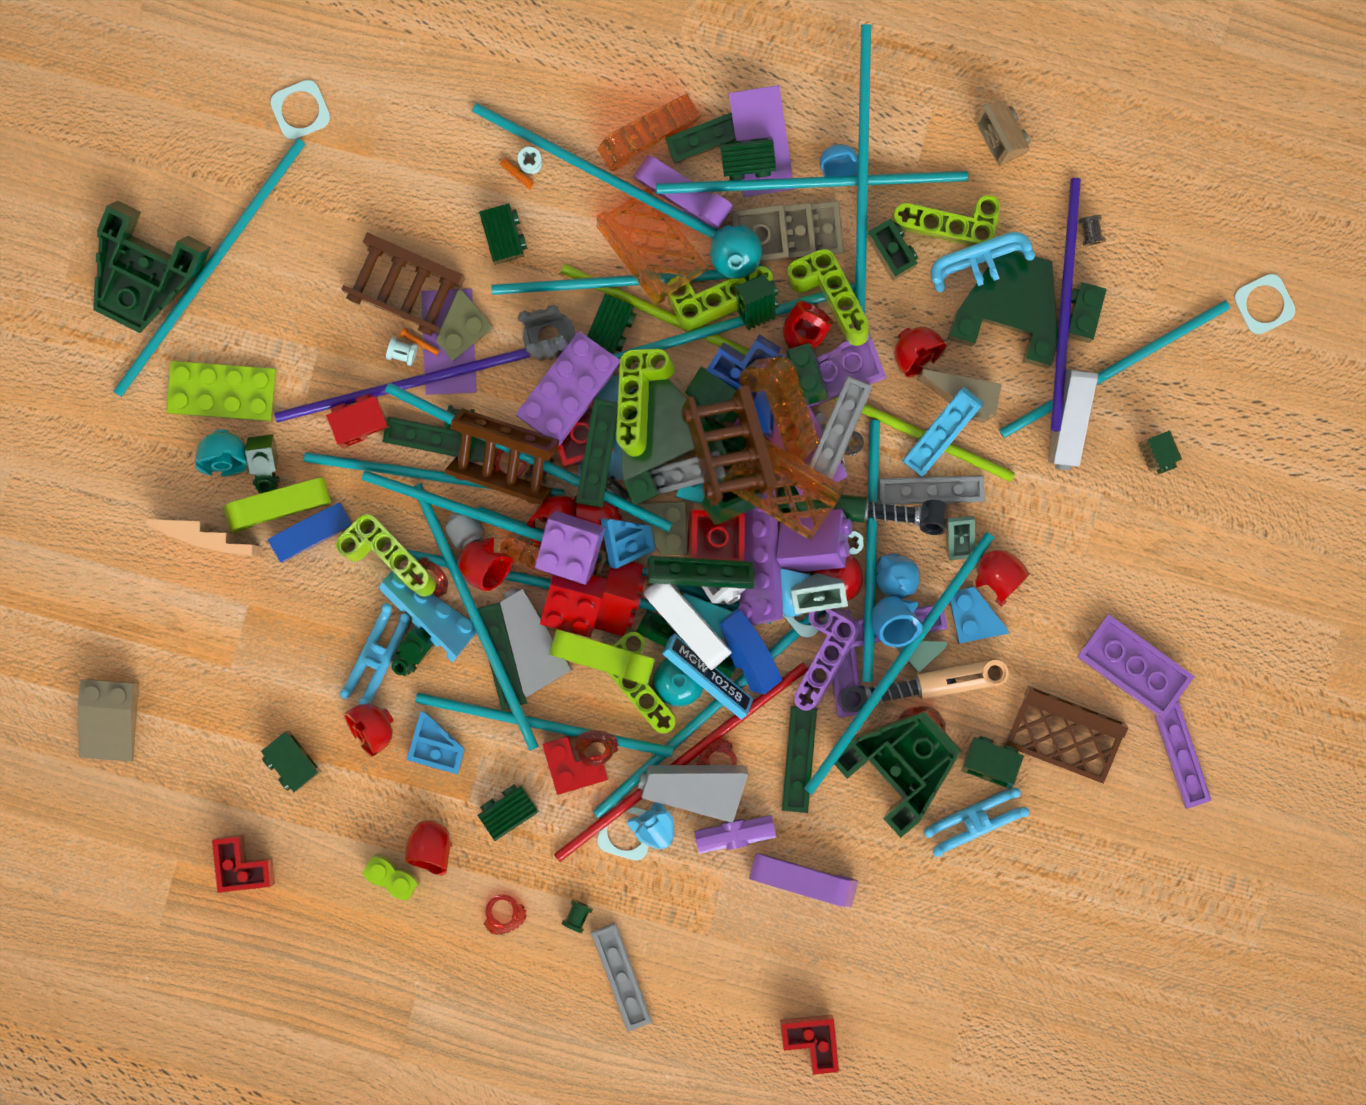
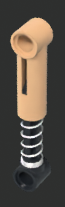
M988 660L918 673L913 680L907 681L904 679L899 683L893 681L879 702L883 704V701L891 700L893 702L894 699L899 698L904 700L905 697L912 696L914 698L915 695H918L923 700L999 686L1007 680L1009 670L1007 665L1000 660ZM993 665L999 670V676L994 681L988 676V669ZM978 674L979 676L976 679L956 682V677ZM861 685L843 688L838 695L839 706L847 712L860 711L876 686L868 687ZM852 691L859 697L858 703L853 707L849 706L846 702L847 694Z

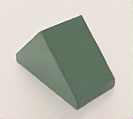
M975 517L947 519L945 531L949 560L967 559L975 549Z
M816 573L791 588L795 614L848 606L844 581Z
M922 641L907 662L916 672H920L947 647V642ZM905 646L894 648L901 653Z

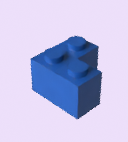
M759 334L745 356L723 342L708 366L707 371L736 389L749 385L753 396L778 356L781 347Z

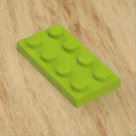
M171 361L166 413L272 422L277 370L273 368Z

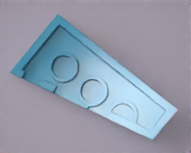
M393 571L387 575L379 586V589L402 612L407 611L412 616V623L418 629L423 627L432 636L430 641L436 647L441 645L448 653L446 657L452 663L477 633L472 621L433 594L425 597L419 596Z

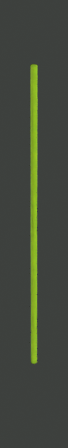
M567 264L563 265L560 272L572 279L595 278ZM594 288L602 293L632 304L635 308L686 332L692 331L684 329L675 314L619 288ZM718 334L702 338L719 347L724 342L745 356L750 350ZM789 368L788 376L792 375L791 368ZM865 404L862 411L863 414L917 439H920L926 432L868 404ZM952 443L945 450V452L1011 482L1015 472Z

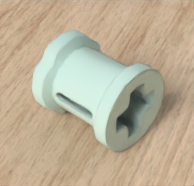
M525 147L519 152L518 163L521 170L526 174H536L542 168V158L537 149ZM535 156V164L533 166L530 163L525 165V157L533 158Z
M392 337L387 349L386 359L391 360L393 358L407 362V365L412 367L417 354L418 344H406Z
M856 531L848 535L849 539L853 537L857 539L855 544L858 547L857 549L850 548L851 555L859 553L864 546L863 537Z

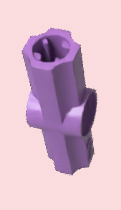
M772 815L745 821L744 819L734 820L733 823L724 822L721 823V826L694 831L699 854L724 848L726 850L748 846L752 842L776 838Z

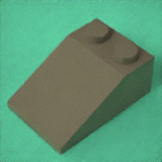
M1006 101L983 105L975 119L998 166L1026 153L1030 148L1028 145L1030 143L1028 134L1024 129L1020 130L1016 122L1018 116L1012 106L1008 107Z
M926 369L919 373L918 380L948 403L951 402L963 386L984 402L971 418V421L985 423V421L996 415L1002 384Z
M80 679L78 701L80 758L133 761L139 683Z

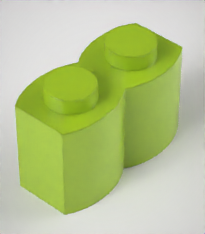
M375 854L363 871L364 877L369 882L385 887L392 896L401 900H409L420 883L419 878L413 872L404 868H398L390 858L383 855Z

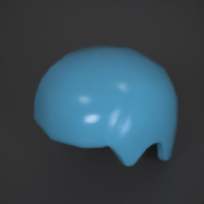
M836 144L823 151L820 157V168L824 177L858 174V154L853 147L845 144Z

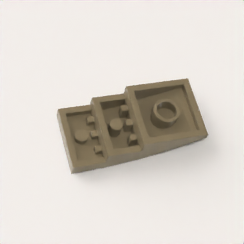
M838 201L790 206L778 205L732 212L733 226H747L755 231L760 238L762 247L761 262L795 260L821 249H827L834 255L845 254Z

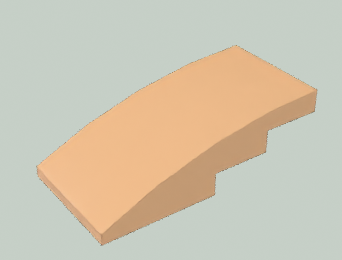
M146 520V525L172 538L197 547L229 554L260 557V546L234 544L235 535L209 532V523L201 521Z

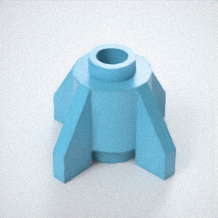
M654 802L651 810L646 811L640 817L628 819L626 822L630 829L635 832L634 835L639 842L653 849H665L673 842L675 835L674 820L664 804Z

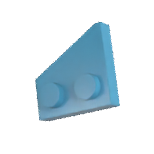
M606 518L600 519L601 525L606 527L604 540L610 567L619 568L655 551L651 526Z
M975 587L958 590L951 599L950 605L958 644L1009 634L1007 627Z
M420 711L407 760L458 774L465 748L426 712Z

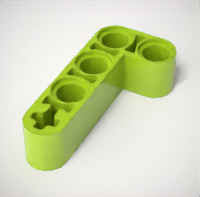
M985 195L976 203L972 217L903 203L894 211L892 221L894 224L898 223L903 231L973 246L994 237L1000 212V203L996 197ZM981 204H991L994 209L993 214H984L981 211ZM903 211L908 212L907 215L910 217L907 222H902V217L898 216L902 215ZM918 214H921L918 226L914 225L916 222L915 218ZM928 216L935 218L937 227L933 229L927 228L924 225V218ZM953 222L959 223L962 226V233L953 234L949 229V224ZM977 228H983L987 231L988 238L986 240H979L975 236Z
M821 249L790 263L788 266L790 287L796 292H805L819 286L846 340L854 346L866 343L869 339L868 320L834 254L827 249ZM823 263L829 264V266L825 268L819 267V265ZM797 274H804V275H806V276H804L803 278H796V277H795ZM834 284L840 285V287L837 289L829 288L831 285ZM843 306L852 307L851 309L846 311L840 309ZM854 321L857 330L855 328H852V323Z
M759 266L752 274L745 278H731L698 294L694 293L687 279L674 277L667 284L668 301L680 325L686 330H695L737 311V296L732 294L736 290L737 285L763 274L771 281L773 280V275L769 268ZM676 290L685 291V293L680 296L673 294ZM711 301L720 302V304L715 307L708 305V303ZM689 311L696 313L694 317H686L684 314Z
M662 349L630 350L625 352L620 360L616 439L619 446L630 456H639L646 448L649 381L668 379L675 371L674 362ZM665 360V364L657 369V363ZM640 362L637 368L630 369L633 363ZM633 387H639L635 394L629 395ZM632 412H638L634 419L628 420V416Z
M321 477L226 504L222 509L229 532L232 534L247 530L260 523L318 508L332 502L325 479Z
M366 514L359 517L336 542L338 552L352 562L362 560L373 550L419 596H429L436 588L434 577L372 515ZM374 524V530L366 534L368 526ZM387 542H391L389 550L383 552V546ZM356 543L354 550L347 552L349 545ZM408 559V565L404 569H400L401 562ZM416 574L419 577H421L422 581L424 582L421 586L420 583L415 578H413Z
M556 629L549 655L648 685L655 662L653 658Z
M630 632L613 646L630 651L626 647V641L629 637L636 636L641 641V647L639 650L631 652L640 654L645 648V639L639 633ZM608 673L657 732L662 734L668 733L674 728L675 716L649 684L637 683L634 688H627L623 684V677ZM646 693L651 694L655 701L654 705L647 709L643 708L639 703L641 695ZM659 704L663 707V709L659 710V713L663 717L668 715L671 718L668 721L670 725L668 728L657 725L659 719L655 714L652 718L648 715Z

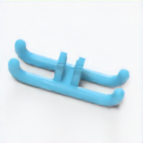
M1006 233L937 259L932 265L931 279L936 291L943 292L945 290L944 279L947 275L972 267L977 284L980 286L984 284V279L978 264L986 261L991 278L997 280L999 276L993 261L994 258L1013 251H1021L1027 260H1033L1035 252L1032 249L1033 246L1030 239L1023 233Z
M388 603L382 605L379 617L346 684L339 693L342 699L349 698L353 693L367 665L376 670L358 704L371 703L392 662L393 655L396 653L411 621L409 613L401 614L397 628L386 648L378 644V640L390 618L392 606Z
M1016 787L1004 790L926 827L924 835L927 838H931L934 834L962 821L967 831L935 846L933 849L934 856L940 857L945 852L1019 818L1027 817L1030 812L1027 807L1013 809L989 820L985 812L1005 801L1018 798L1021 794L1020 790Z

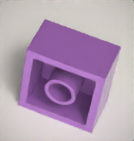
M555 511L548 518L535 568L586 584L593 575L606 527Z

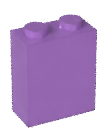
M842 509L782 515L776 560L782 569L795 572L845 568L846 557L850 554L848 535L852 533L851 520L847 519Z

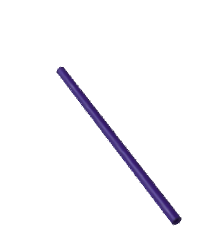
M1079 178L1070 179L1050 428L1054 432H1060L1062 425L1081 179Z
M523 348L391 383L406 390L530 358V354ZM389 383L275 412V419L278 423L329 410L340 404L356 403V398L366 394H370L371 397L387 395L388 393L385 392V389Z

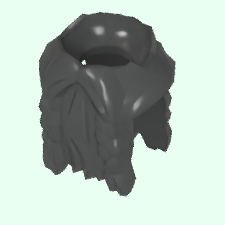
M548 305L545 310H533L531 313L525 310L519 313L518 321L522 322L525 326L523 331L525 349L532 357L538 358L540 361L558 358L575 336V328L566 315L561 314L555 305ZM553 326L558 330V337H554L552 340H539V333L543 328Z

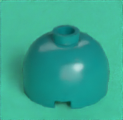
M731 225L723 227L717 231L711 240L710 257L713 266L718 273L727 278L740 279L749 276L761 262L762 247L760 238L755 231L744 225H740V227H731Z
M215 430L213 433L205 436L196 448V469L200 473L212 476V471H222L221 477L243 473L246 470V466H248L245 454L246 445L238 436L229 433L228 430Z
M665 658L657 666L654 673L653 686L656 694L664 703L671 706L684 707L692 704L701 696L704 690L668 658Z

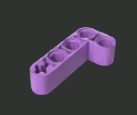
M651 155L645 157L633 176L639 183L655 193L657 183L692 182ZM716 193L658 194L682 211L717 230H720L733 210V205Z
M838 608L825 610L829 615L827 623H823L818 619V611L810 612L809 614L811 625L827 634V637L795 693V703L801 710H811L819 705L859 634L860 625L858 621ZM843 622L851 626L852 632L850 636H846L840 631V626ZM830 645L838 648V658L834 659L829 656L828 647ZM817 668H821L826 672L827 677L825 681H820L816 678L815 671ZM812 687H816L817 689L812 692L810 697L812 701L806 702L804 694L808 693Z
M755 853L749 879L842 907H852L858 885V880L829 874L760 853Z

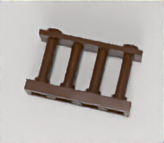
M367 232L363 243L368 246L367 251L369 253L353 289L343 285L341 290L347 294L346 299L359 305L361 301H364L419 326L417 330L426 335L432 336L433 332L439 335L441 329L435 326L434 323L450 288L453 289L454 285L461 287L465 280L464 275ZM384 253L392 257L391 262L393 264L377 299L363 294V290L378 257H382ZM409 264L416 268L415 272L417 274L401 310L386 303L402 267L405 268ZM430 275H434L440 278L439 283L441 284L425 320L410 315L426 277L429 278Z
M749 385L739 387L734 393L732 400L696 407L694 396L688 397L681 408L683 421L688 423L704 479L703 492L705 497L709 498L711 506L717 505L721 500V493L756 486V488L760 489L761 496L771 494L778 484ZM729 411L738 413L739 425L707 432L703 431L700 417ZM736 436L745 438L746 450L715 457L710 456L707 442ZM744 461L752 463L754 469L752 476L718 482L714 470L715 467Z
M463 408L451 420L450 429L458 431L462 435L459 458L456 457L445 469V474L524 499L531 504L542 505L552 493V489L541 485L545 460L549 461L558 450L559 439ZM472 436L486 441L483 466L469 462ZM496 444L510 449L507 474L493 470ZM521 452L535 457L531 482L517 477Z

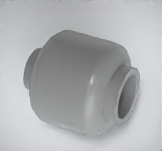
M456 512L450 515V521L445 528L455 547L462 549L470 542H482L484 528L479 520Z

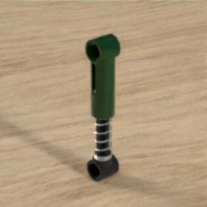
M783 484L778 488L776 502L777 515L779 517L787 514L842 509L847 519H850L851 522L864 523L865 519L873 518L875 522L878 519H882L886 523L889 520L895 521L896 524L899 521L906 522L907 525L913 523L915 526H920V530L928 535H941L945 533L947 526L948 505L940 500H926L922 506L906 507L905 504L903 506H896L895 503L887 505L884 502L878 504L874 503L873 500L869 503L867 497L819 492L803 501L794 484Z

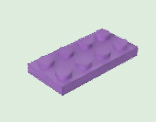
M578 331L515 414L516 417L540 434L559 439L560 446L594 401V398L597 397L619 368L620 360Z
M1109 614L1077 656L1078 659L1161 719H1165L1195 677Z

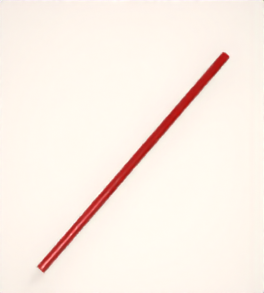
M804 662L800 663L782 677V681L766 694H760L751 704L747 716L742 720L734 714L670 765H687L809 670ZM637 789L554 853L556 859L559 862L563 861L642 800L641 789Z

